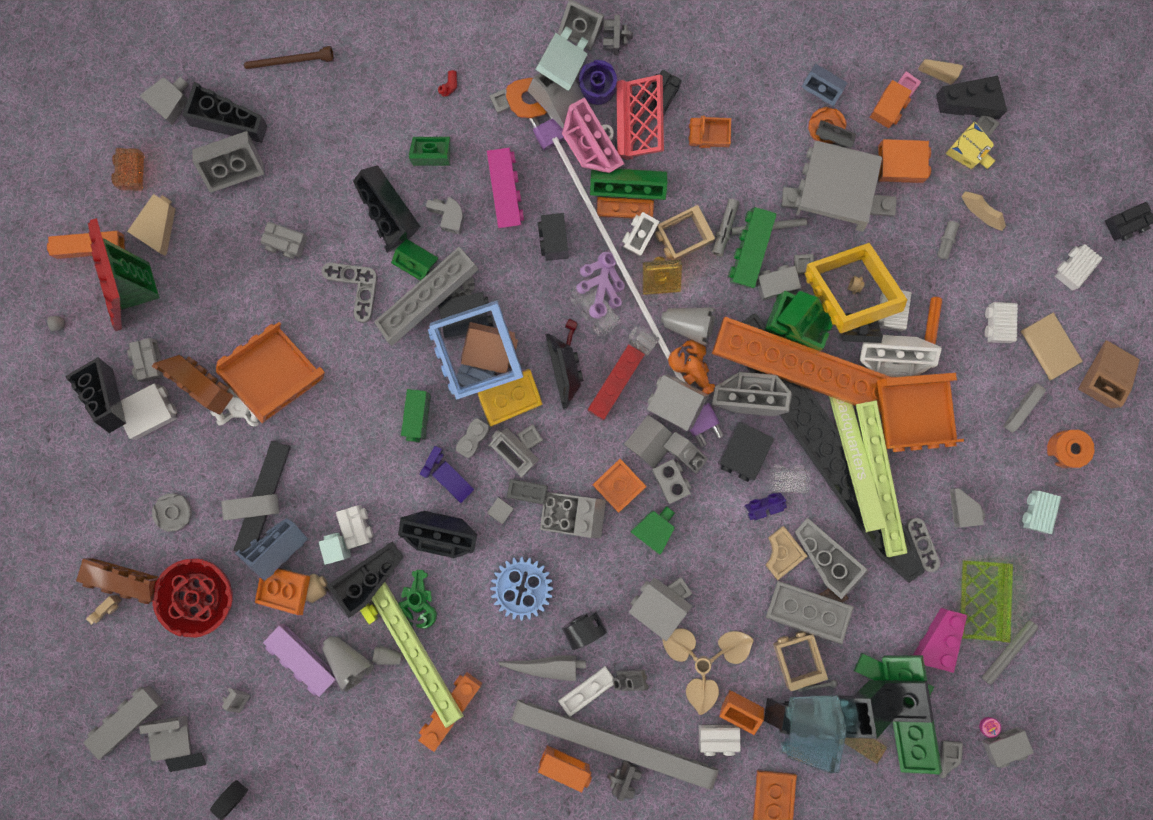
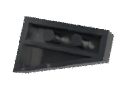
M998 75L942 86L936 94L940 113L962 116L967 114L975 115V117L988 116L999 120L1007 112Z

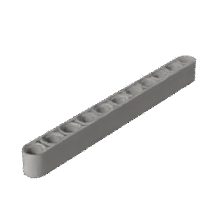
M517 700L511 719L519 724L713 790L719 769L714 766L708 767V764L694 759L690 761V758L676 753L673 755L671 751L659 747L653 748V745L639 740L636 742L633 738L625 735H616V732L604 728L598 729L596 725L584 721L581 723L576 718L567 715L561 716V713L547 708L544 710L541 706L530 702L526 704L524 700Z

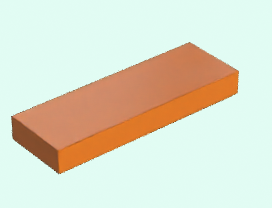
M597 197V214L599 217L634 219L636 214L640 216L642 212L653 217L654 200Z

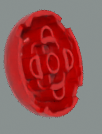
M185 559L170 565L162 572L155 583L154 600H152L155 615L165 629L180 637L197 638L213 632L226 620L232 607L233 591L227 575L217 565L203 559ZM196 579L199 580L200 587L194 585ZM182 591L185 592L184 600L180 599V592ZM208 594L212 596V602L206 600ZM192 607L198 608V613L195 615L191 613Z

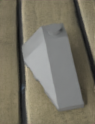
M808 518L795 531L825 585L841 599L853 590L869 573L862 564Z

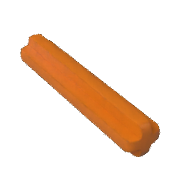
M940 297L931 298L925 333V341L935 345L942 306V298Z

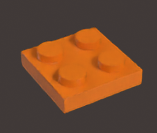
M621 459L592 484L618 513L647 487Z

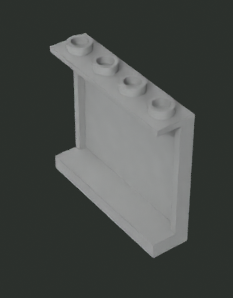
M815 140L813 147H809L806 158L809 161L804 165L802 174L805 175V178L801 179L798 188L801 191V195L797 196L794 207H797L796 215L799 216L801 210L855 223L857 224L856 230L863 232L869 222L882 157Z

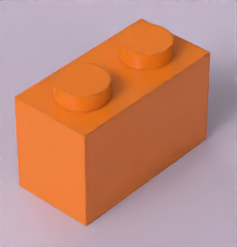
M892 80L886 87L869 118L887 128H890L892 124L896 125L902 116L900 114L901 109H905L911 101L909 95L912 90Z

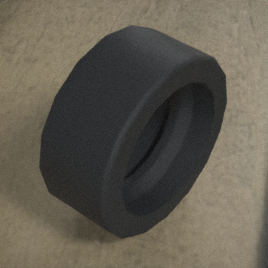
M235 780L219 796L210 808V811L217 818L223 820L242 800L248 789L238 780Z

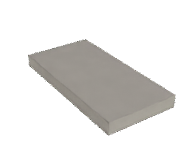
M778 581L766 619L842 645L854 606Z

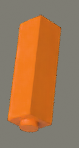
M119 231L101 232L102 238L125 249L124 234ZM89 233L48 237L47 251L49 256L56 259L92 256L90 245L92 242Z

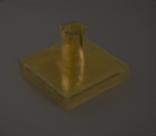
M656 257L652 262H643V295L681 292V259L665 261L664 257Z

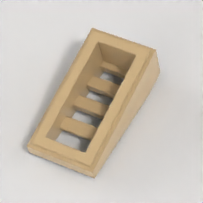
M924 59L918 69L951 85L959 77L963 66Z

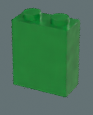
M407 389L401 436L406 437V441L420 443V439H426L431 394L427 391Z

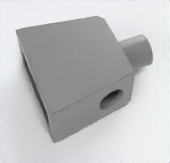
M181 77L173 84L167 79L162 78L143 92L140 97L173 125L187 104L188 99L182 92L189 84Z

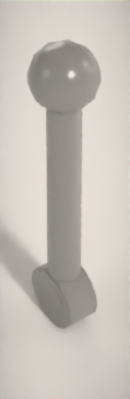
M832 680L830 683L810 685L797 690L798 692H803L805 690L830 686L835 688L838 683L836 680Z

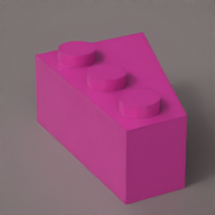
M941 608L912 655H923L926 666L954 673L967 615Z

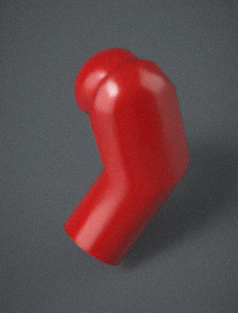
M454 70L448 71V82L438 87V92L443 97L449 96L457 89V72Z

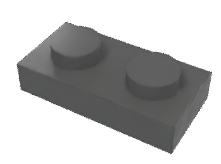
M820 120L816 135H819L821 139L834 141L841 147L852 148L856 133Z

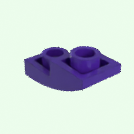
M446 461L431 474L459 503H462L474 491Z

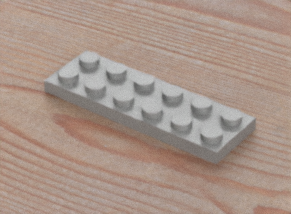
M458 247L374 323L386 341L393 346L451 293L457 290L468 278L472 277L479 270L478 267Z

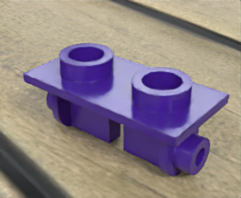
M771 493L766 498L750 501L745 505V508L749 512V519L756 521L767 517L766 510L768 509L770 515L784 511L787 506L785 503L786 499L781 493Z

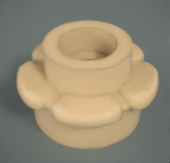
M852 277L848 286V290L852 291V294L861 292L865 284L863 278Z

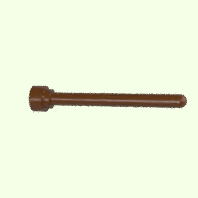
M325 46L318 52L246 61L244 68L253 69L318 59L332 62L334 61L333 49L331 46Z

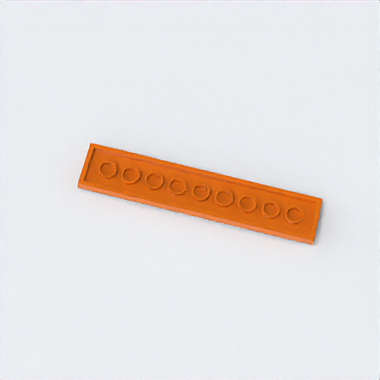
M728 317L722 319L712 354L766 374L777 375L780 379L855 406L856 404L877 400L880 415L877 380L893 378Z

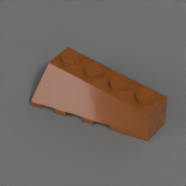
M181 355L155 362L152 365L153 368L164 373L163 375L166 378L175 382L179 388L189 393L192 398L205 408L221 415L234 396L228 391L229 387L220 381L217 382L219 379L211 373L207 374L208 370L199 365L190 356L186 359Z
M90 557L82 559L76 582L83 583L82 586L93 589L98 587L104 593L113 594V592H116L122 598L131 599L133 597L137 598L140 603L150 604L154 600V586L159 576Z

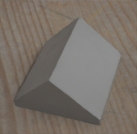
M569 0L558 35H561L567 26L572 29L568 40L579 43L581 37H584L588 40L585 48L591 50L604 25V15L574 0Z
M647 415L624 445L654 468L667 453L663 446L673 434L664 425Z

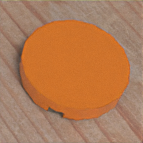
M820 108L812 114L809 120V133L816 141L834 144L836 142L823 140L819 135H816L819 122L823 120L846 129L845 117L835 108Z

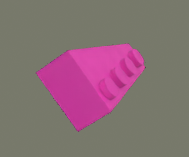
M510 147L488 150L487 157L498 228L521 225V221H524L523 209L519 210L518 202H521L520 190H516L515 183L519 181L517 171H513L512 163H516L514 151L511 152Z

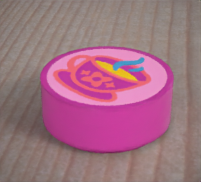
M985 717L981 720L979 728L983 735L994 738L1000 734L1001 725L998 720L992 717Z

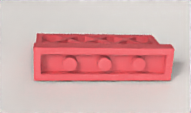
M655 75L628 82L624 80L617 81L618 154L621 158L630 160L635 156L663 152V76ZM657 81V87L651 93L647 88L652 82ZM639 85L642 88L634 96L632 94V87ZM646 91L650 94V97L643 104L639 99ZM655 99L657 106L652 112L647 107ZM638 102L642 107L635 115L633 114V107ZM647 110L650 116L645 122H642L639 118ZM655 117L657 119V126L654 130H651L648 125ZM638 121L642 126L635 134L633 126ZM647 129L651 134L643 141L640 135ZM655 136L658 139V147L651 148L648 144ZM638 139L642 145L637 151H633V145Z

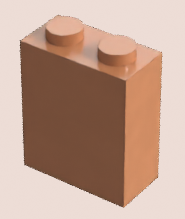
M470 322L461 355V364L506 373L507 369L511 368L498 328ZM509 331L513 346L516 350L518 339H515V332Z

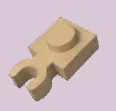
M109 596L95 609V612L87 617V621L91 625L94 622L98 623L105 614L110 615L119 607L117 604L121 601L119 596Z

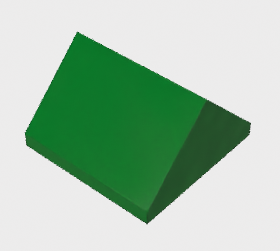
M413 137L409 151V159L412 165L450 166V137Z

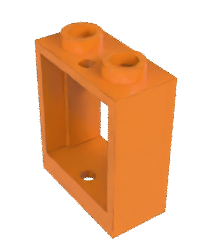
M546 746L539 762L538 773L581 793L584 787L588 788L592 779L590 764L551 746Z

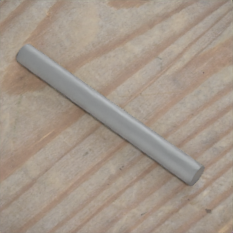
M801 218L774 222L772 230L806 226L807 219ZM746 226L731 228V234H740L742 229L745 230Z

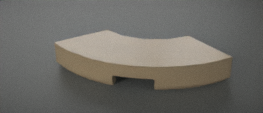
M964 192L962 199L968 209L987 225L1003 231L1006 227L1003 213L990 207L982 195Z

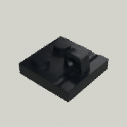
M878 320L840 333L842 341L882 343L883 338Z

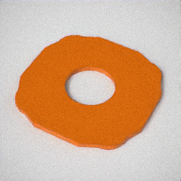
M533 78L514 81L506 88L508 104L518 117L534 118L548 113L538 102L527 104L522 100L521 96L528 91Z

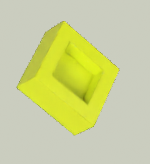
M368 603L366 607L360 610L368 624L378 619L377 614L379 613L373 604L370 605Z

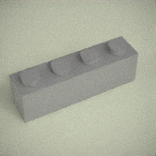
M150 685L145 688L139 687L131 694L133 696L131 700L122 702L117 707L118 711L114 715L111 713L102 720L103 725L100 728L95 727L87 734L89 738L83 743L98 760L107 756L165 703Z

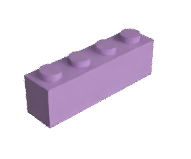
M284 623L279 625L263 642L266 645V650L272 655L275 654L280 659L279 662L283 667L291 669L294 672V677L300 682L303 681L308 686L307 689L311 694L320 697L336 681L331 668Z

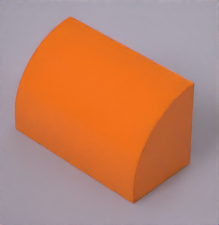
M729 690L722 704L719 717L755 735L764 721V707Z

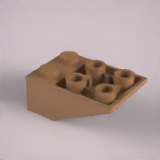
M1105 340L1078 390L1111 409L1122 407L1132 390L1140 359Z

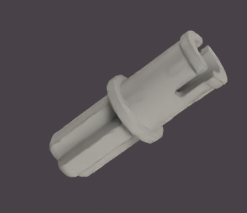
M947 222L944 235L940 238L942 242L937 254L940 259H948L952 245L956 243L955 237L960 226L957 222Z

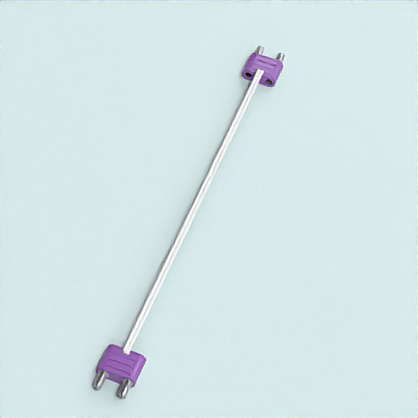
M550 115V120L541 125L536 117L533 119L529 118L534 127L533 132L543 151L554 145L556 146L668 360L670 352L560 142L565 140L562 135L563 129ZM674 371L676 377L685 382L682 374ZM710 403L703 406L693 428L690 430L692 436L697 438L701 447L707 445L701 433L710 428H713L718 438L724 436L718 425L720 422Z

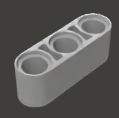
M278 494L221 501L223 521L280 513Z

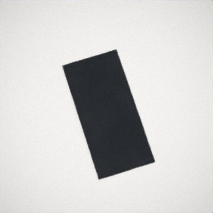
M202 753L165 760L170 772L206 765Z

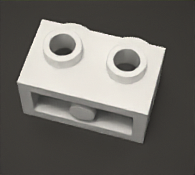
M644 212L640 216L636 214L631 223L634 226L631 233L627 232L622 240L625 243L623 247L641 256L660 221Z

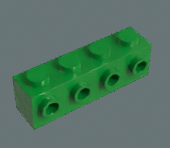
M591 169L590 195L666 200L667 172L615 169L610 173Z
M757 207L747 211L745 216L747 224L745 230L742 229L739 237L741 244L734 253L736 261L734 267L731 266L728 274L730 283L747 288H755L777 213Z

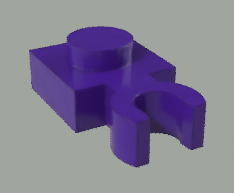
M434 446L419 475L425 478L429 477L435 464L439 465L444 457V454H442L443 449Z

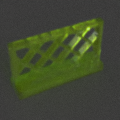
M962 560L960 613L967 615L968 620L965 626L971 621L978 628L973 634H965L964 627L962 638L1011 643L1013 564ZM967 565H975L980 572L971 578L967 574ZM990 566L998 567V575L993 579L984 572ZM983 573L990 582L981 589L974 580ZM971 583L979 589L972 597L966 593V587ZM991 584L997 588V595L992 599L984 592ZM981 593L989 600L982 608L974 601ZM970 602L979 609L971 617L965 612V607ZM991 603L997 608V613L992 618L983 611ZM982 612L988 621L979 627L973 619ZM992 623L996 627V636H987L983 629Z

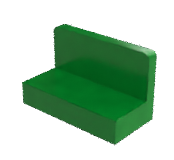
M406 239L396 248L391 263L421 281L429 274L431 267L438 261V257Z
M799 291L778 317V321L790 326L794 335L802 338L823 311L822 304L818 297Z

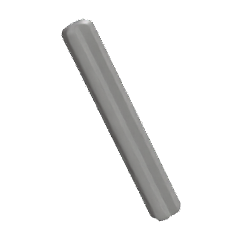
M1028 621L985 672L982 679L987 684H993L1038 630V626L1034 622Z

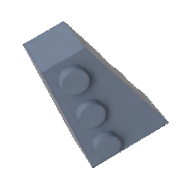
M287 518L266 531L267 535L259 541L255 539L250 542L252 546L243 552L241 550L235 552L246 566L264 581L271 577L308 540L303 532Z

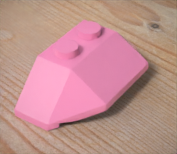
M585 97L571 104L568 108L562 135L583 168L610 173L624 165L623 160Z

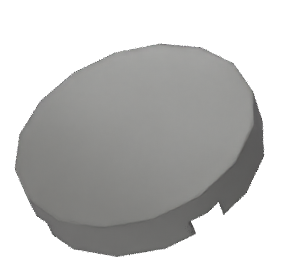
M176 493L161 496L152 509V518L155 524L167 532L183 529L190 522L192 516V507L189 501L184 496Z

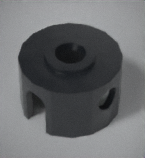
M596 610L580 615L562 627L572 650L584 647L607 633ZM593 619H595L598 625L597 627L594 626Z

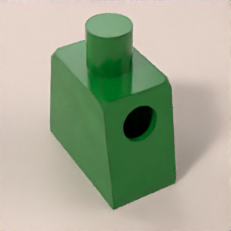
M667 506L660 515L652 510L630 532L661 555L675 529L669 523L675 512Z

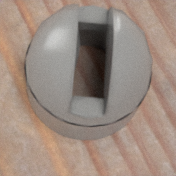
M50 316L47 319L51 332L59 331L64 327L65 322L59 316Z

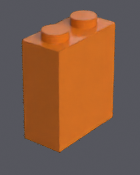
M883 139L878 145V156L882 157L878 175L879 182L923 183L930 177L931 166H929V159L931 157V147H929V141Z

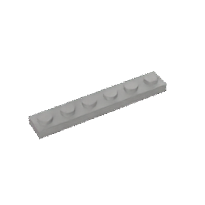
M784 187L782 190L781 207L797 208L794 205L797 196L801 195V191L798 188ZM874 195L870 215L894 217L897 197Z

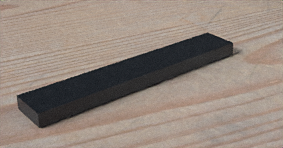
M271 441L252 497L275 494L291 448L290 446ZM267 515L244 518L233 551L241 550L243 552L252 546L250 542L255 539L259 541Z

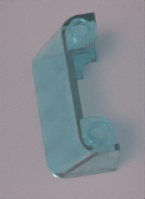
M839 696L790 697L789 706L785 707L786 718L790 719L791 722L789 738H785L784 742H781L782 754H786L788 759L828 773H839L846 737L845 720Z

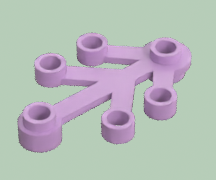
M611 252L601 253L597 262L590 265L585 264L580 268V274L583 277H588L593 271L601 268L599 276L588 281H581L576 287L579 293L584 294L590 288L598 285L595 302L590 306L589 310L590 315L596 319L603 317L607 313V308L603 303L605 290L610 297L608 303L611 308L616 309L622 304L616 292L622 291L625 285L614 268L616 260ZM608 273L613 280L612 285L608 279Z

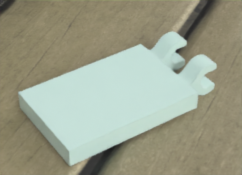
M566 26L561 35L555 33L535 70L569 91L587 56L583 49L588 40L581 37L576 46L570 43L567 39L572 29Z

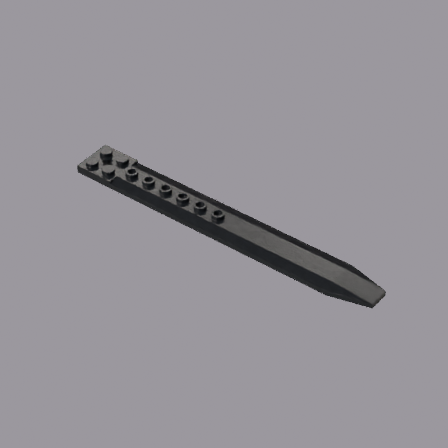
M756 312L741 322L766 331L764 330L765 325ZM747 367L750 373L766 374L764 372ZM781 379L792 392L790 410L788 413L781 414V418L877 556L910 583L925 572L911 534L902 523L907 553L892 557L886 556L881 529L870 532L865 530L839 431L808 388Z

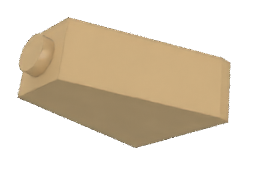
M153 194L127 232L165 256L168 251L175 208L170 205L172 201L163 195L159 198Z

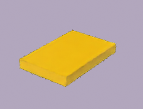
M530 369L523 371V378L477 393L490 427L543 405Z

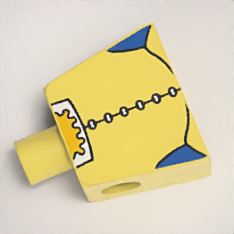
M975 122L964 131L946 152L948 156L970 169L974 168L978 163L988 169L995 162V159L987 154L994 144Z

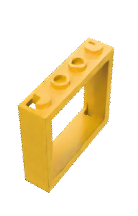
M870 243L807 264L806 282L810 283L814 295L820 299L823 310L826 313L828 312L832 324L836 325L840 333L903 312L905 309L907 298ZM862 260L888 301L846 316L820 274Z

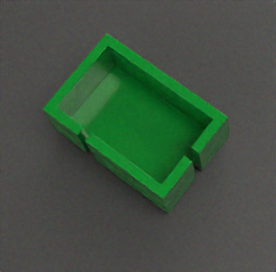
M787 291L779 294L764 330L777 336L784 335L783 338L818 351L823 350L829 336L827 332L833 326L828 312L826 313L823 310L802 338L794 335L790 326L778 321V317L796 295Z

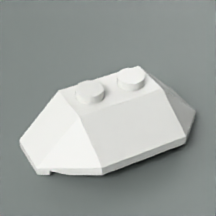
M883 335L882 343L863 342L860 361L868 369L887 376H917L938 365L942 348L918 337Z

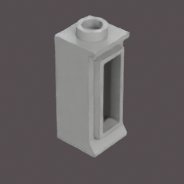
M508 428L503 431L498 430L492 435L491 439L493 441L488 446H491L510 464L521 478L539 461ZM501 441H503L522 461H524V463L522 464V463L501 443Z

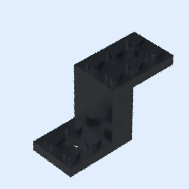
M869 680L854 696L815 695L813 697L819 737L877 739L891 722L932 723L934 720L927 681ZM905 697L912 698L914 706L908 705L905 702ZM832 712L838 713L841 720L836 721L832 717Z

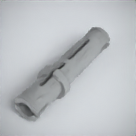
M735 199L728 200L719 232H716L715 235L716 241L712 250L714 255L723 256L727 241L730 240L731 236L729 234L738 205L740 204Z

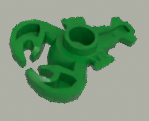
M417 569L411 573L415 578L411 588H403L401 598L407 597V599L398 604L404 615L410 620L414 619L408 607L416 613L425 610L417 619V621L424 619V623L416 624V627L426 629L431 627L437 620V611L427 603V600L429 602L432 601L431 591L425 590L424 579L428 577V573H425V570Z

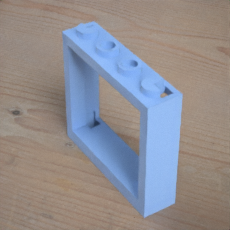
M498 300L430 323V329H428L431 341L434 340L437 347L434 348L438 359L441 358L443 362L441 366L444 377L448 376L450 381L448 388L451 394L455 395L456 400L523 378V371ZM492 311L512 371L460 387L439 328Z

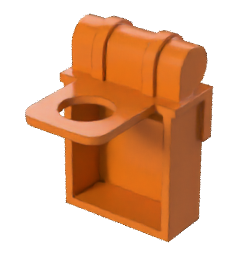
M705 115L701 116V118H690V134L688 136L690 146L699 145V148L730 146L731 118L705 117Z

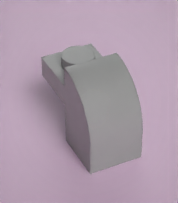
M449 197L446 204L439 199L427 200L426 208L429 212L443 215L440 225L441 229L460 235L464 216L459 204Z

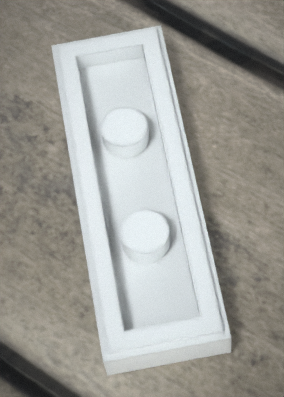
M604 666L559 699L558 702L568 716L571 717L613 686L612 679L614 677L607 667Z

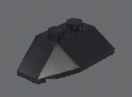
M548 333L545 334L562 408L566 410L580 389V382L584 381L581 370H577L576 363H579L577 352H573L572 347Z
M421 511L400 518L398 536L404 538L416 550L450 558H457L475 551L477 533L461 518L429 511Z

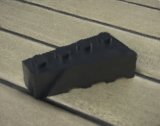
M97 357L65 376L97 425L111 433L126 424L114 371L103 360Z

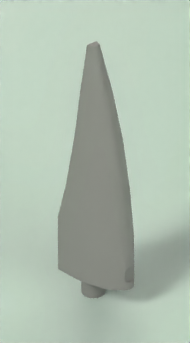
M557 655L528 661L498 662L501 666L525 674L565 681H576V668H586V660H577V655Z

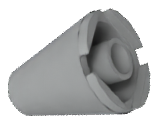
M712 307L668 308L662 314L661 323H664L665 328L707 346L709 342L706 339L711 337L715 322V316H712V312H716V309Z
M330 636L323 642L322 650L342 692L354 688L362 682L361 678L365 673L368 676L374 669V665L338 636Z

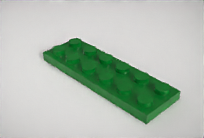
M884 655L882 657L885 680L927 681L923 655ZM905 697V702L910 706H914L913 699ZM934 720L932 723L893 722L901 772L941 774L942 767Z

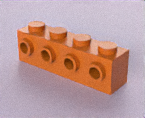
M468 672L464 676L459 675L453 684L456 687L451 693L461 712L464 711L482 685V682ZM436 710L430 716L433 719L430 724L425 723L419 731L421 737L418 740L433 752H435L455 724L453 723L445 728Z

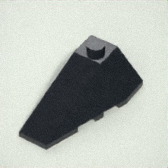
M391 542L326 586V590L336 605L350 618L366 607L402 560L403 556L395 544Z

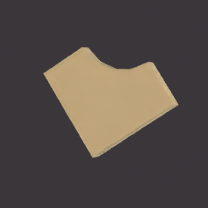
M784 526L768 537L772 546V553L765 565L777 580L808 557Z

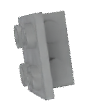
M187 716L148 721L139 726L140 734L148 733L152 761L191 755Z

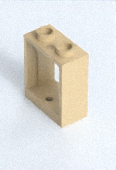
M698 205L658 224L655 232L657 240L659 242L662 241L665 246L663 251L667 259L671 258L672 262L713 243L715 240ZM692 217L703 241L676 254L664 230Z
M803 631L795 633L796 636L791 638L788 636L780 637L777 639V642L773 643L786 686L790 691L828 680L814 635ZM807 640L817 670L790 678L781 648Z

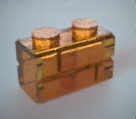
M116 148L115 154L112 156L115 172L111 175L114 187L119 190L143 191L144 153L135 148Z

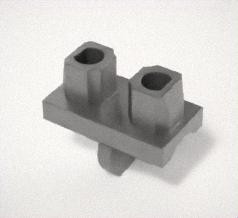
M614 15V19L604 20L603 32L614 33V37H603V50L613 51V55H619L620 40H622V45H628V40L633 38V32L628 31L627 25H623L622 31H620V15Z
M645 669L617 671V677L612 679L615 690L645 691L649 689L646 683L647 675H645Z
M623 760L621 768H616L615 773H608L607 778L611 780L610 787L613 788L611 793L617 797L618 801L623 802L624 798L633 799L635 788L630 786L631 780L639 781L642 772L629 761Z

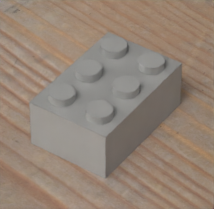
M247 131L192 150L193 163L210 193L264 175L262 159Z

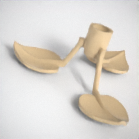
M675 629L667 641L662 638L664 648L672 659L684 662L690 654L693 660L696 661L695 669L701 674L702 680L698 678L691 680L687 685L686 695L699 715L710 710L719 695L717 683L714 680H706L705 676L710 671L712 662L722 654H724L725 659L729 663L739 664L745 661L754 641L749 635L738 631L723 634L718 640V645L722 651L718 652L711 659L706 656L698 658L691 651L696 646V639L692 632L687 629Z

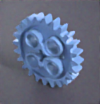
M521 556L520 562H517L515 557L513 558V564L506 561V568L500 565L499 568L502 572H495L494 574L498 578L491 580L496 586L490 588V590L496 591L491 598L498 599L494 605H501L499 611L507 610L505 616L507 617L512 613L513 619L520 615L521 621L524 615H527L529 620L531 619V613L538 616V609L544 612L545 609L542 605H549L546 598H552L548 591L553 590L552 586H548L552 579H546L549 571L542 572L545 566L537 567L538 560L532 564L530 557L527 562H524L523 556ZM517 571L520 574V580L512 581L510 573ZM526 571L528 575L524 587L527 588V591H523L520 604L517 605L516 601L519 594L517 586L521 585L524 572ZM535 576L539 579V584L531 586L528 579ZM512 590L515 593V599H506L505 592ZM530 595L534 598V603L526 605L523 598Z

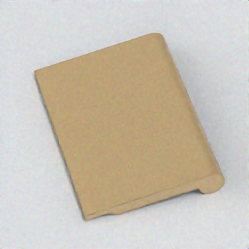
M1054 312L1020 331L1047 374L1049 381L1083 362Z

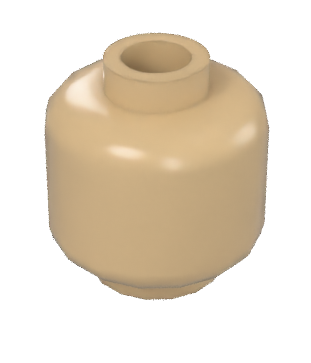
M317 574L310 575L306 601L313 603L327 594L326 586L328 583L323 576L319 577Z

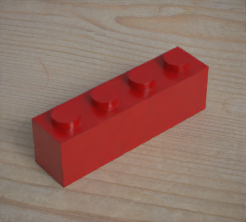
M628 344L587 411L604 421L645 354Z

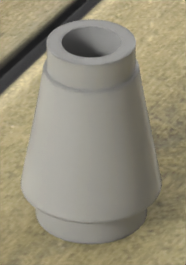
M380 645V647H375L372 662L377 663L376 665H400L402 653Z

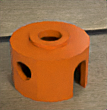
M1081 430L1057 432L1049 439L1047 445L1048 456H1055L1059 461L1055 465L1061 468H1081L1092 460L1095 452L1091 437ZM1074 443L1080 446L1078 454L1071 452V445Z

